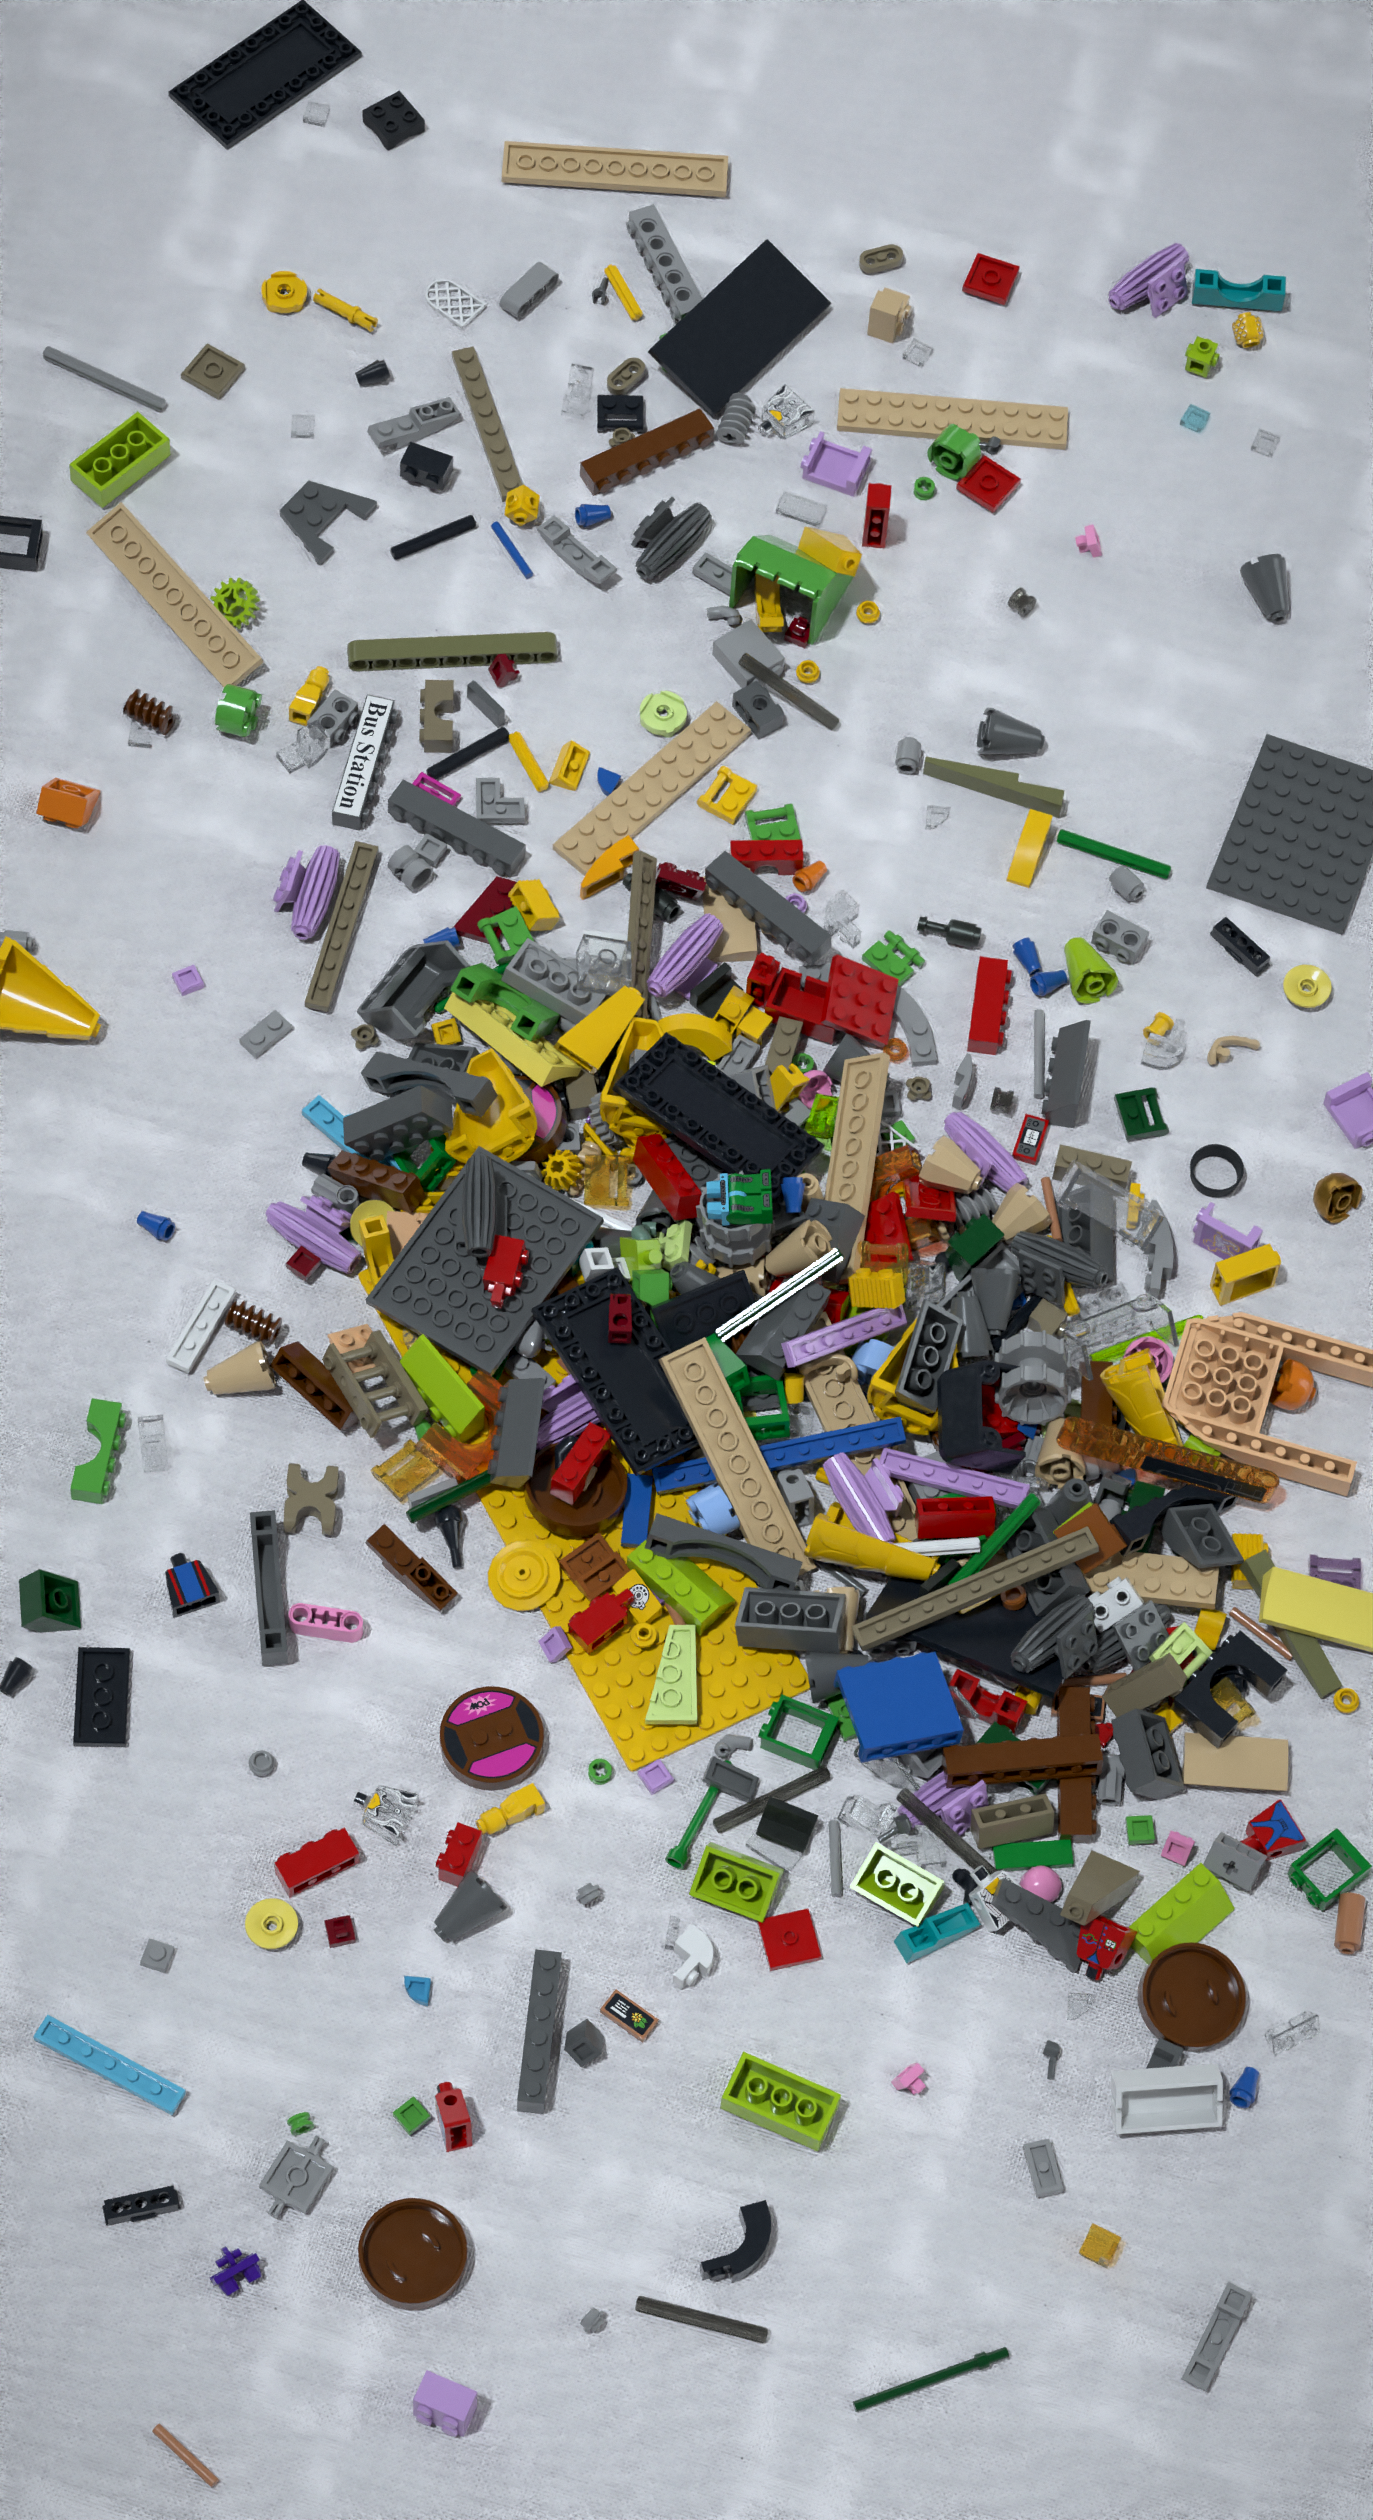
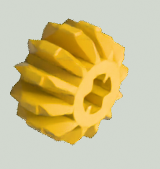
M556 1149L555 1156L548 1154L549 1161L542 1162L545 1169L541 1171V1174L545 1177V1183L556 1191L562 1189L569 1192L570 1185L577 1187L575 1181L583 1179L579 1172L584 1170L583 1165L580 1163V1157L566 1149L564 1152Z

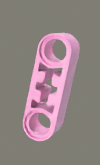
M304 1603L294 1604L289 1610V1627L295 1634L349 1643L357 1642L363 1635V1619L355 1611ZM298 1616L307 1618L303 1622L294 1620ZM348 1624H355L356 1626H358L356 1629L349 1630L346 1628Z

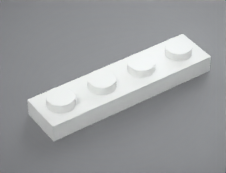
M213 1279L167 1356V1364L189 1374L235 1297V1288Z

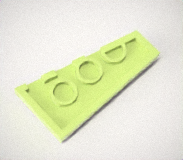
M669 1625L645 1724H697L695 1625Z

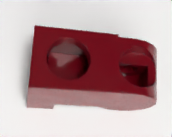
M610 1294L608 1343H631V1294Z

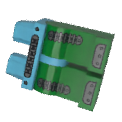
M771 1169L760 1170L761 1174L728 1175V1173L720 1174V1180L706 1182L707 1198H721V1202H707L708 1219H722V1226L730 1225V1223L773 1224Z

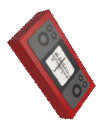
M1025 1114L1012 1154L1015 1160L1032 1165L1036 1164L1049 1120Z

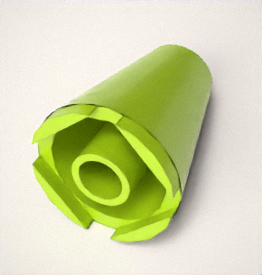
M1075 937L1070 939L1064 947L1072 995L1078 1002L1085 1004L1100 1001L1099 997L1104 994L1108 997L1118 984L1115 970L1084 938Z

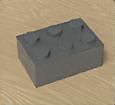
M1134 1709L1111 1720L1113 1737L1118 1744L1119 1759L1124 1767L1126 1785L1130 1792L1161 1800L1184 1789L1165 1717Z

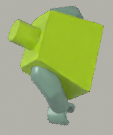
M643 1222L642 1225L633 1227L631 1230L632 1237H620L621 1257L625 1258L631 1279L628 1284L632 1285V1270L661 1269L662 1253L660 1252V1242L658 1239L651 1238L657 1237V1222Z

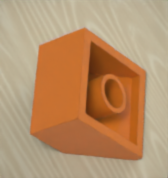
M55 777L42 786L36 814L42 815L43 819L56 822L59 820L66 822L65 825L68 827H82L88 823L101 790Z

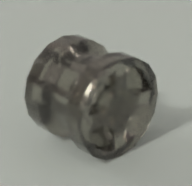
M1020 587L1011 595L1007 605L1011 609H1016L1021 617H1025L1034 608L1037 599L1033 595L1029 596L1026 594V590Z
M995 1087L990 1111L1001 1110L1004 1114L1009 1115L1014 1091L1009 1090L1006 1092L1002 1091L999 1087Z

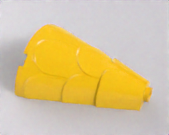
M5 936L0 947V1030H9L14 1033L44 1034L50 1038L90 1040L91 1036L96 1038L102 1025L97 1023L100 1014L72 987L66 986L45 965L36 960L16 940Z
M632 1018L618 1047L617 1057L610 1069L608 1080L600 1096V1115L602 1120L609 1124L610 1130L629 1139L637 1140L640 1136L660 1134L663 1139H666L667 1134L672 1133L612 1090L614 1084L629 1070V1056L635 1049L648 1051L664 1035L656 1020Z
M490 1048L471 1058L466 1072L470 1075L488 1078L492 1082L498 1096L482 1117L463 1113L457 1103L453 1114V1130L449 1131L445 1142V1151L456 1160L465 1164L479 1146L509 1163L523 1155L534 1142L537 1130V1118L532 1103L515 1080L511 1070L496 1052Z
M916 1319L905 1331L901 1341L890 1352L886 1361L871 1378L867 1400L868 1403H872L874 1406L873 1412L881 1420L901 1417L905 1432L929 1435L930 1431H938V1406L936 1413L921 1414L898 1404L895 1395ZM957 1343L949 1369L958 1367L956 1356L958 1352Z
M1146 1348L1121 1359L1120 1364L1111 1365L1100 1374V1378L1107 1392L1124 1415V1419L1144 1444V1449L1148 1455L1191 1468L1175 1420L1162 1407L1165 1391L1150 1349ZM1165 1476L1167 1479H1173V1482L1180 1481L1179 1479Z
M836 1501L830 1505L826 1515L819 1513L815 1517L806 1544L808 1545L804 1550V1556L817 1561L849 1566L853 1569L885 1573L891 1577L926 1581L941 1567L937 1563L940 1558L939 1555L925 1556L856 1531L841 1505ZM894 1532L896 1540L893 1543L913 1542Z

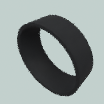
M1206 1145L1194 1153L1190 1162V1176L1194 1187L1200 1193L1209 1197L1219 1198L1231 1194L1240 1183L1244 1174L1242 1159L1233 1149L1225 1145ZM1220 1157L1233 1165L1236 1170L1237 1181L1226 1189H1211L1196 1179L1193 1170L1196 1164L1204 1158Z

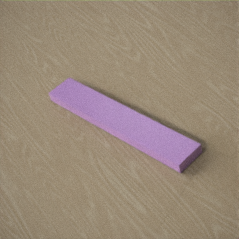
M902 1304L895 1309L875 1308L781 1343L787 1366L790 1368L908 1323Z
M888 1448L883 1449L879 1460L881 1464H886L891 1477L967 1497L993 1496L994 1504L1014 1509L1026 1498L1030 1491L1029 1484Z

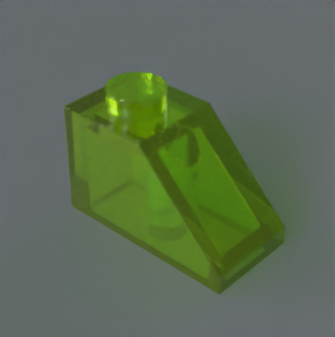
M816 1094L804 1131L815 1138L829 1139L833 1137L839 1097Z

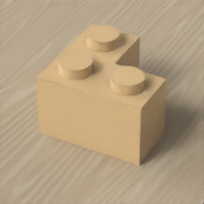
M884 287L883 292L878 290L870 307L867 335L893 344L896 335L900 336L902 333L904 318L908 319L912 310V306L909 305L910 296Z

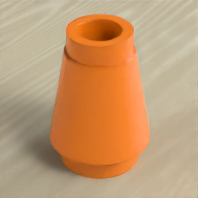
M817 861L796 871L795 876L792 878L794 886L801 892L811 891L827 872V867L822 861Z

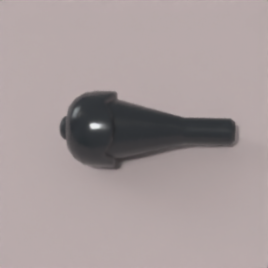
M449 1505L436 1512L435 1524L440 1529L450 1550L452 1567L460 1569L463 1566L460 1553V1538L464 1516L459 1507Z

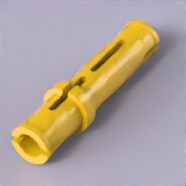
M321 288L317 290L320 294H314L313 301L347 318L349 323H356L370 332L374 330L373 327L376 328L378 319L363 312L360 307H353L323 291Z

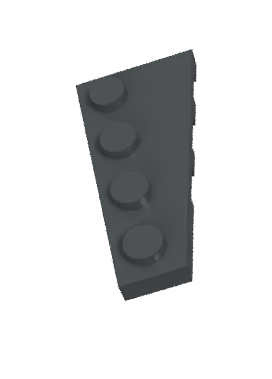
M1005 1878L999 1880L991 1904L1015 1925L1019 1924L1028 1932L1027 1935L1034 1941L1038 1940L1048 1949L1047 1952L1055 1959L1059 1958L1065 1963V1967L1071 1973L1077 1971L1081 1960L1076 1954L1081 1924L1061 1916V1907Z

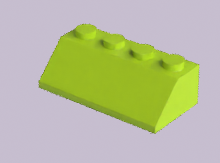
M425 1335L419 1336L399 1362L429 1408L428 1411L431 1417L436 1422L440 1421L444 1426L446 1435L451 1440L455 1439L461 1445L484 1429L485 1407Z
M644 1540L627 1556L626 1565L630 1570L635 1569L645 1584L660 1599H663L665 1603L671 1606L684 1619L687 1625H695V1632L699 1635L705 1632L736 1602L733 1597L688 1557L666 1559L654 1555L652 1550L645 1549L647 1540Z
M1199 1863L1129 1926V1928L1137 1931L1130 1947L1149 1964L1156 1956L1171 1946L1181 1943L1200 1942L1231 1914L1235 1908L1220 1881L1202 1863Z

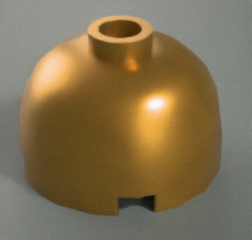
M1331 1173L1316 1184L1313 1202L1317 1212L1331 1223H1339L1350 1216L1346 1213L1352 1207L1354 1209L1358 1207L1363 1189L1354 1178L1344 1173Z

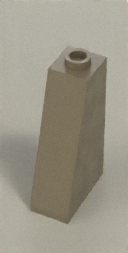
M1091 1850L1068 1893L1060 1915L1085 1926L1129 1896L1140 1871Z

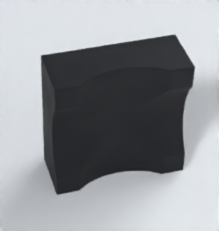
M400 90L362 110L363 123L378 136L387 151L395 148L404 139L425 132L424 118Z

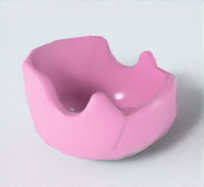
M811 1070L804 1073V1076H807L810 1081L798 1096L799 1100L808 1109L817 1110L824 1107L833 1097L831 1093V1085H833L831 1079L822 1070Z
M1047 1866L1032 1867L1022 1875L1019 1882L1022 1888L1051 1903L1059 1897L1062 1890V1882L1059 1875Z

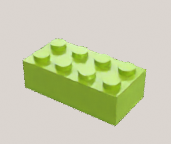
M137 411L69 464L70 479L103 508L171 455L170 439Z
M743 2051L721 2098L720 2109L818 2152L840 2105L841 2094Z

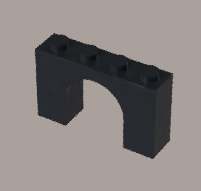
M1241 1630L1234 1637L1229 1635L1221 1645L1223 1649L1218 1654L1213 1652L1205 1661V1668L1202 1671L1197 1669L1188 1679L1190 1683L1182 1692L1172 1697L1174 1702L1171 1710L1217 1749L1233 1734L1239 1721L1213 1699L1210 1692V1682L1223 1674H1235L1246 1679L1268 1697L1283 1681L1288 1671Z

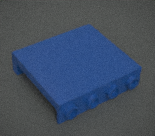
M921 1652L910 1657H895L889 1661L869 1662L863 1666H847L837 1670L833 1685L834 1687H840L860 1744L858 1756L861 1763L960 1744L964 1729L936 1652Z

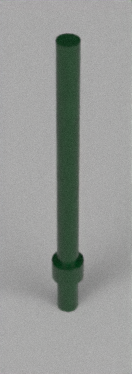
M1006 2347L989 2353L983 2351L975 2354L974 2358L853 2401L854 2409L858 2412L977 2368L979 2371L990 2367L991 2363L1008 2358V2350Z

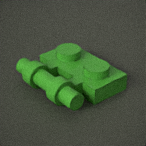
M889 930L885 933L884 938L890 943L885 946L878 940L862 954V960L871 968L899 979L898 985L901 986L914 973V969L910 965L914 963L921 967L925 963V959L920 956V952L917 949L910 948L904 942V938L899 934L895 935ZM897 949L905 955L903 959L894 953Z

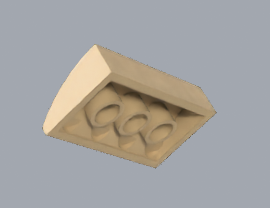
M706 884L705 890L702 893L704 914L710 913L716 916L724 927L714 947L708 954V959L713 962L755 961L757 957L755 920L747 918L740 908L735 904H729L720 892L712 890Z
M1185 1732L1182 1763L1183 1785L1286 1792L1288 1785V1740L1230 1736L1217 1749L1200 1733Z

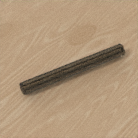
M748 653L742 655L738 662L740 666L830 730L837 726L839 723L838 717Z
M821 1766L715 1818L713 1826L718 1833H722L763 1813L770 1796L785 1802L828 1781L831 1776L826 1766Z
M907 1788L902 1789L898 1793L897 1801L972 1869L975 1870L983 1865L990 1875L998 1871Z
M638 2296L635 2305L637 2312L759 2343H765L768 2335V2328L645 2296Z

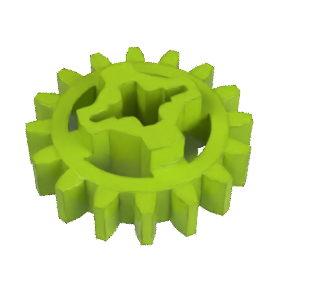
M238 577L235 581L233 578H229V584L222 581V588H215L214 591L217 595L211 596L210 599L214 601L213 605L232 626L241 629V623L248 626V619L256 618L253 612L260 609L255 605V603L260 601V598L256 596L258 590L252 587V584L247 580L244 581Z

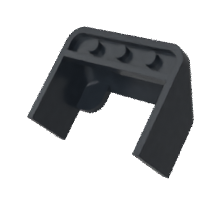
M982 1360L946 1370L940 1375L937 1380L939 1454L945 1462L1010 1474L1026 1457V1452L1002 1448L1001 1435L997 1430L983 1426L982 1385L990 1387L999 1386L1003 1372L1008 1373L1020 1366Z

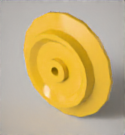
M531 1540L516 1541L502 1548L492 1559L488 1570V1586L494 1598L505 1608L515 1611L534 1610L546 1604L556 1593L561 1580L560 1565L554 1553L545 1545Z

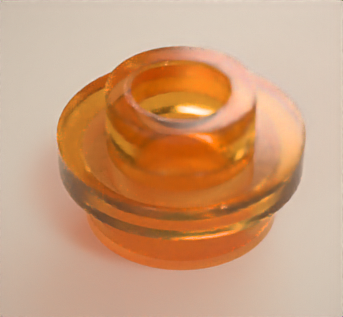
M892 1038L883 1047V1052L890 1056V1061L898 1062L906 1057L907 1046L901 1039ZM895 1049V1050H898L899 1052H898V1053H894V1052H892L891 1050Z

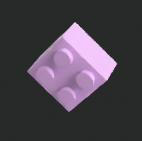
M426 2370L413 2399V2416L416 2417L418 2422L427 2426H431V2424L442 2428V2432L453 2437L457 2435L464 2437L477 2408V2391Z

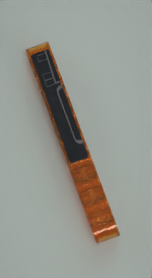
M1067 1417L1056 1438L1058 1445L1065 1450L1257 1503L1265 1504L1270 1502L1280 1483L1279 1477L1270 1470L1078 1417Z

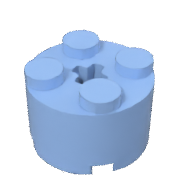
M870 1339L869 1343H864V1341L858 1343L852 1360L857 1367V1381L859 1385H864V1383L870 1385L871 1378L886 1361L888 1355L894 1349L893 1346L875 1339Z
M716 1483L685 1500L690 1509L688 1513L695 1524L699 1523L701 1528L724 1536L740 1528L737 1515L731 1516L733 1514V1507Z

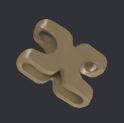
M289 1463L287 1473V1495L289 1497L284 1504V1532L295 1533L299 1520L306 1516H313L321 1522L323 1535H333L336 1520L334 1500L338 1495V1466H327L324 1478L312 1483L306 1481L301 1476L300 1464Z

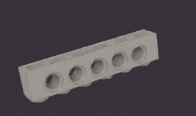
M655 205L630 211L629 221L626 222L628 233L634 236L638 252H642L645 266L651 270L655 286H659L661 289L663 302L665 304L668 303L673 321L676 320L678 323L702 300V297Z

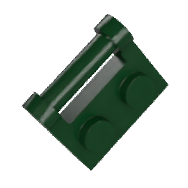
M1152 1087L1115 1094L1114 1101L1127 1141L1150 1136L1162 1137L1169 1133L1168 1125L1164 1123L1157 1101L1158 1093L1156 1088ZM1142 1100L1148 1101L1155 1125H1149Z

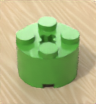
M950 424L928 448V459L930 463L934 461L937 465L936 471L944 477L952 480H957L959 477L964 478L981 457L980 439L976 434L968 433L957 425Z
M227 684L222 693H226L223 700L219 699L216 709L215 725H219L216 730L246 737L249 735L250 730H255L257 727L258 717L255 714L256 709L261 704L262 694L254 690Z

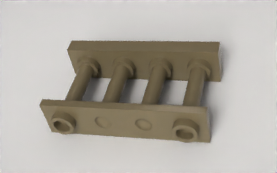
M380 1330L371 1332L364 1347L342 1354L339 1353L334 1343L329 1344L322 1358L324 1366L333 1376L360 1420L362 1428L366 1430L370 1438L376 1436L382 1422L406 1416L412 1426L422 1422L429 1408ZM369 1357L376 1366L352 1374L346 1363ZM381 1376L388 1385V1387L364 1393L358 1382ZM393 1396L400 1405L399 1407L376 1413L370 1402Z

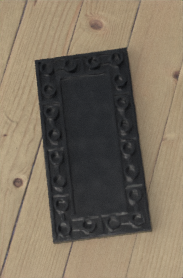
M301 0L168 91V96L228 150L361 58L362 52L306 1Z
M766 239L651 347L648 353L714 417L729 402L732 394L739 393L830 306L831 302Z
M667 1032L612 1088L613 1091L729 1174H739L740 1171H743V1175L761 1174L760 1170L771 1169L772 1204L782 1194L781 1184H783V1178L799 1176L825 1147L814 1136H811L797 1126L796 1123L790 1121L775 1108L769 1106L754 1093L748 1091L737 1083L736 1080L730 1078L715 1065L709 1063Z
M618 1267L532 1308L533 1316L635 1476L699 1445L659 1362L660 1358L673 1352ZM610 1294H631V1343H608Z
M891 1577L866 1614V1620L917 1599L920 1585L925 1581ZM998 1595L964 1614H959L957 1611L901 1635L1052 1699L1055 1698L1066 1678L1062 1677L1060 1659L1057 1655L1028 1673L1016 1670L1011 1663L1012 1659L1010 1656L1012 1651L1025 1634L1046 1616H1036L1028 1598L1026 1604L1021 1609L1008 1610L1002 1605L1001 1597Z

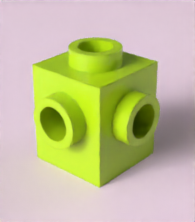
M1197 336L1194 344L1190 343L1186 350L1185 356L1187 361L1185 370L1206 378L1211 366L1216 367L1220 354L1217 353L1218 343Z

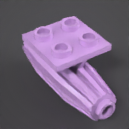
M1174 243L1152 254L1126 273L1109 291L1108 301L1114 309L1124 310L1148 297L1152 316L1156 318L1186 296L1188 291L1184 266L1189 261V256L1185 247L1180 243Z
M327 845L317 847L306 869L300 864L303 851L298 850L294 858L290 856L279 879L281 884L277 887L273 897V901L276 902L275 912H279L283 903H294L291 931L295 937L301 940L312 938L327 913L337 882L340 853L337 849Z
M710 913L704 914L685 929L660 958L647 980L648 991L653 996L666 997L674 990L690 1000V991L718 968L716 963L707 958L724 929L723 924L716 916Z
M952 1112L944 1120V1130L951 1140L981 1170L980 1177L983 1178L981 1185L985 1178H987L1007 1193L1016 1183L1023 1186L1027 1184L1028 1177L1013 1156L984 1127L962 1112Z
M315 1195L311 1197L302 1196L300 1201L307 1205L306 1212L281 1201L276 1204L272 1203L265 1213L267 1216L266 1221L289 1243L297 1248L303 1246L321 1258L322 1264L346 1274L351 1273L358 1265L362 1254L340 1234L350 1227L352 1214L343 1209L337 1210L333 1208V1202L329 1199Z
M571 1374L562 1379L557 1388L551 1385L544 1390L541 1408L548 1412V1414L539 1422L536 1444L538 1452L552 1443L560 1442L565 1436H580L590 1422L595 1425L601 1423Z
M844 1452L834 1455L825 1461L823 1468L833 1494L854 1529L892 1544L896 1537L886 1512H891L893 1518L897 1517L904 1495L897 1484L894 1485L889 1478L891 1474L886 1464H881L878 1458L873 1459L870 1469L864 1476Z
M943 1771L919 1787L898 1808L897 1813L899 1815H907L910 1820L911 1830L942 1817L945 1838L950 1841L954 1837L962 1835L971 1826V1809L989 1806L986 1784L981 1780L974 1786L946 1788Z

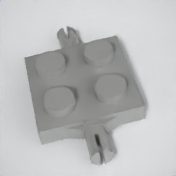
M316 2135L309 2148L299 2147L288 2140L286 2141L259 2184L261 2190L272 2195L275 2199V2202L267 2212L270 2216L273 2215L274 2218H278L285 2205L293 2207L306 2215L334 2170V2166L323 2161L317 2154L325 2143L323 2138Z

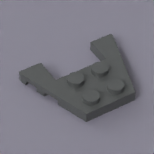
M308 480L280 509V517L295 536L301 539L306 550L311 552L317 564L321 566L334 553V547L318 536L344 509L365 520L377 508V501Z

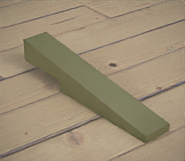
M925 757L924 775L1060 818L1065 790L1018 782L1019 773Z
M1266 1549L1246 1559L1239 1567L1260 1600L1263 1575L1273 1566L1275 1567ZM1272 1626L1320 1699L1343 1686L1315 1637Z

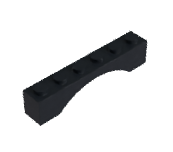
M1224 1469L1216 1473L1210 1472L1211 1474L1232 1479ZM1189 1482L1183 1488L1178 1490L1172 1489L1161 1498L1155 1497L1141 1507L1137 1505L1123 1515L1117 1514L1109 1522L1111 1525L1114 1524L1127 1544V1547L1119 1551L1125 1557L1143 1548L1151 1528L1164 1518L1168 1508L1213 1504L1219 1514L1234 1507L1239 1496Z

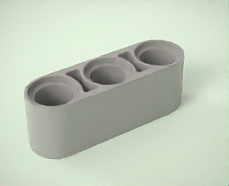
M537 262L504 293L499 303L500 307L516 318H522L553 289L558 282L559 274L542 262Z

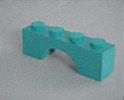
M1196 269L1192 285V304L1282 311L1286 292V277L1263 275L1252 283L1236 284L1222 278L1219 271Z

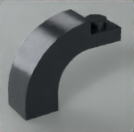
M766 2200L740 2207L739 2219L745 2237L743 2243L730 2254L701 2262L700 2273L702 2280H720L726 2276L725 2274L729 2273L731 2282L734 2283L751 2274L760 2265L767 2252L771 2234V2216Z

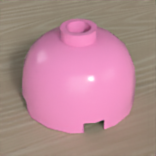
M1151 1336L1140 1337L1132 1341L1126 1348L1123 1358L1149 1348L1161 1383L1164 1382L1171 1374L1173 1366V1354L1169 1346L1162 1340Z

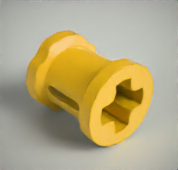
M1162 1012L1156 1013L1154 1016L1155 1020L1150 1026H1146L1143 1029L1145 1038L1154 1044H1160L1163 1035L1174 1027L1173 1020Z

